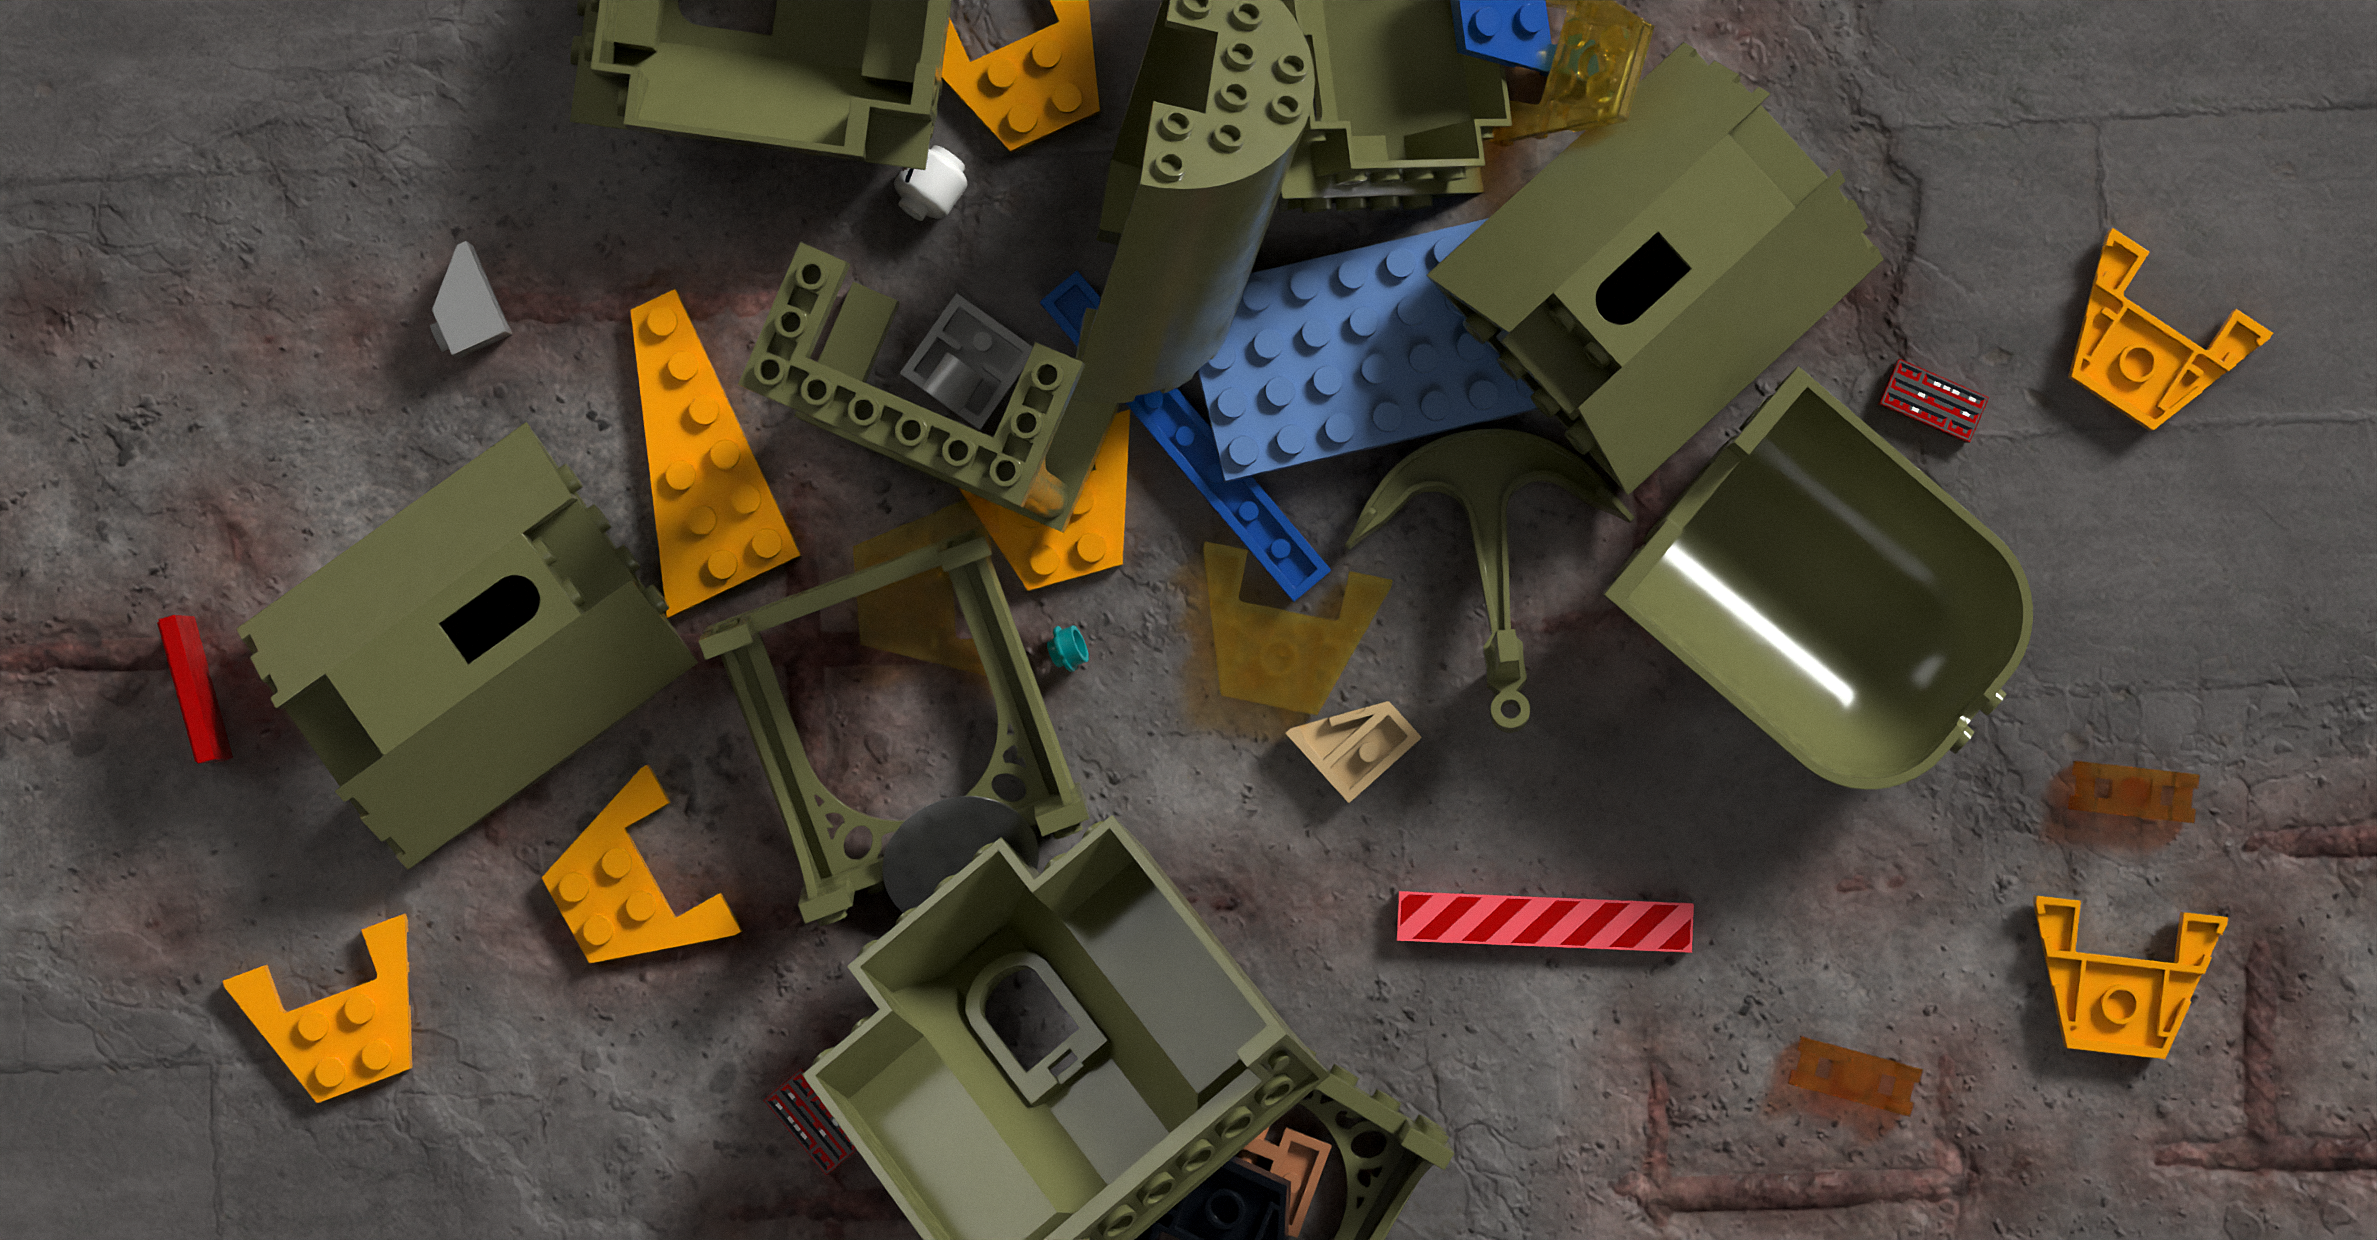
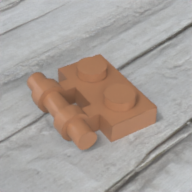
M1268 1127L1239 1151L1238 1158L1256 1165L1259 1155L1273 1161L1269 1172L1291 1181L1288 1235L1298 1238L1332 1144L1285 1127L1279 1145L1265 1140L1269 1130Z

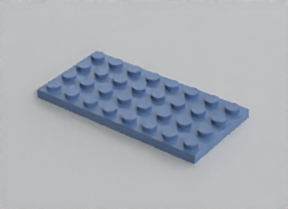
M1489 218L1250 273L1223 345L1213 359H1209L1207 363L1197 370L1224 483L1538 410L1530 397L1534 392L1521 378L1515 381L1502 370L1497 362V358L1500 355L1487 341L1481 344L1469 334L1463 325V321L1466 318L1426 276Z

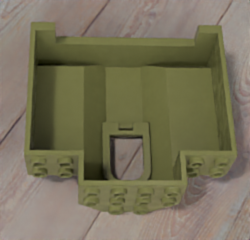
M1113 815L1105 821H1099L1089 827L1084 833L1082 840L1067 853H1062L1052 858L1046 864L1042 874H1039L1002 837L994 843L980 848L973 856L972 862L959 873L942 880L936 886L934 894L918 907L904 912L897 919L895 926L879 940H873L861 948L857 958L847 967L879 1010L874 1015H869L859 1020L853 1026L849 1036L837 1046L821 1052L814 1059L812 1067L802 1074L923 1240H1134L1330 1076L1322 1064L1278 1015L1147 849ZM1032 969L1037 972L1079 1029L1026 1072L986 1020L985 1008L992 991L1002 980L1015 972ZM1073 1052L1078 1059L1055 1077L1050 1070Z

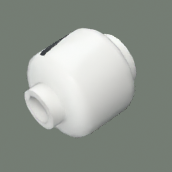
M934 145L929 149L925 170L903 167L896 176L894 186L902 198L898 203L899 206L907 214L920 221H923L926 215L936 219L944 218L967 188V180L963 173L965 165L948 150Z

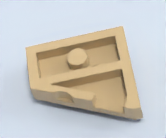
M1389 701L1290 728L1285 733L1348 803L1355 799L1422 738Z

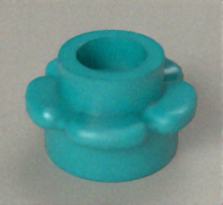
M1074 625L1065 629L1056 626L1053 629L1054 638L1047 641L1050 657L1058 668L1064 666L1069 672H1074L1078 669V665L1089 660L1085 640Z

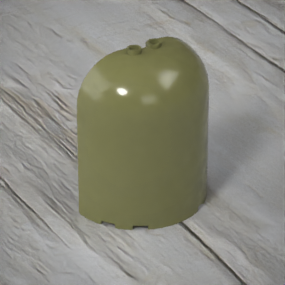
M1798 366L1775 388L1776 392L1774 395L1771 394L1766 400H1763L1738 428L1742 432L1738 436H1732L1723 444L1679 494L1643 538L1646 545H1642L1631 553L1614 575L1616 580L1608 584L1603 591V595L1810 772L1824 780L1849 788H1890L1911 781L1927 772L1949 750L1956 754L1974 734V731L1967 725L1980 710L1988 716L2004 699L2006 693L2001 688L2019 666L2029 644L2033 623L2031 591L2026 575L2016 556L1996 534Z

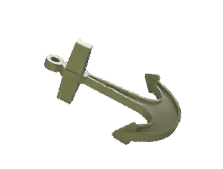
M1477 429L1437 439L1414 451L1399 462L1383 478L1365 504L1352 535L1345 543V547L1349 550L1352 549L1361 540L1385 525L1412 497L1421 493L1441 492L1452 496L1463 506L1469 521L1491 633L1490 638L1483 646L1487 688L1494 692L1490 717L1497 729L1506 733H1514L1526 726L1530 716V705L1528 699L1519 692L1527 681L1523 657V642L1516 637L1515 629H1511L1507 507L1509 500L1516 490L1532 482L1546 481L1559 485L1588 505L1614 515L1628 523L1634 519V516L1622 504L1606 481L1580 457L1568 449L1548 439L1525 432L1506 429ZM1508 704L1514 705L1519 709V715L1512 719L1506 718L1501 713L1502 707Z

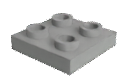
M956 293L900 374L981 431L1021 375L1033 347Z

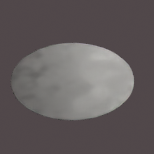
M959 796L934 802L907 818L890 839L882 866L883 880L887 893L903 913L911 908L918 907L934 894L936 886L942 880L959 873L972 862L973 856L980 848L994 843L1000 837L1037 870L1039 850L1035 834L1027 821L1017 811L993 799L978 796Z

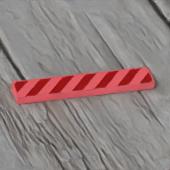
M1398 891L1396 940L1692 953L1694 903Z

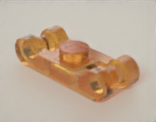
M2073 761L2072 775L2076 776L2074 795H2069V810L2195 823L2196 809L2192 808L2193 789L2199 788L2200 774ZM2096 778L2110 779L2108 799L2094 797ZM2162 785L2174 787L2172 806L2160 805Z
M1800 1036L1796 1050L1801 1053L1796 1070L1791 1069L1788 1084L1911 1117L1915 1102L1910 1101L1914 1084H1920L1923 1073L1922 1068ZM1820 1057L1832 1060L1827 1078L1815 1075ZM1882 1074L1896 1077L1891 1095L1878 1092Z

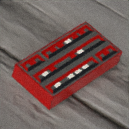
M1897 359L1877 405L1965 443H1970L1989 397L1902 359Z
M801 1068L763 1101L827 1176L857 1149L805 1080L802 1074L806 1071Z

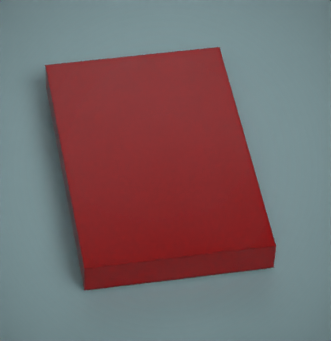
M172 615L158 619L159 632L195 762L198 764L217 763L232 759V751L195 616Z

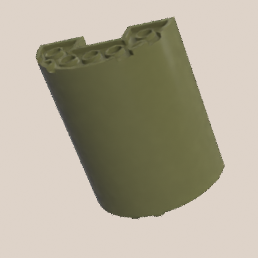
M1161 0L1109 162L1096 240L1118 245L1098 309L1086 307L1082 319L1076 359L1083 362L1085 367L1071 400L1091 403L1133 402L1137 395L1148 394L1158 390L1164 394L1192 379L1194 373L1207 363L1209 359H1213L1223 345L1308 120L1314 98L1315 76L1309 46L1294 16L1281 0Z

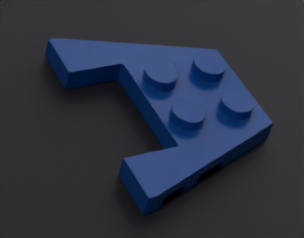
M1450 0L1457 53L1512 68L1519 66L1540 72L1541 76L1552 79L1563 78L1578 83V86L1585 88L1603 85L1597 41L1564 44L1551 43L1546 0Z

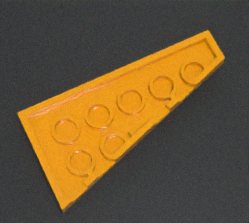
M676 289L630 310L664 598L670 607L666 610L667 618L680 614L802 556Z

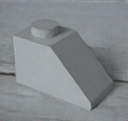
M467 241L458 244L432 308L437 322L431 324L430 328L442 352L449 349L453 356L461 358L513 334L473 245Z

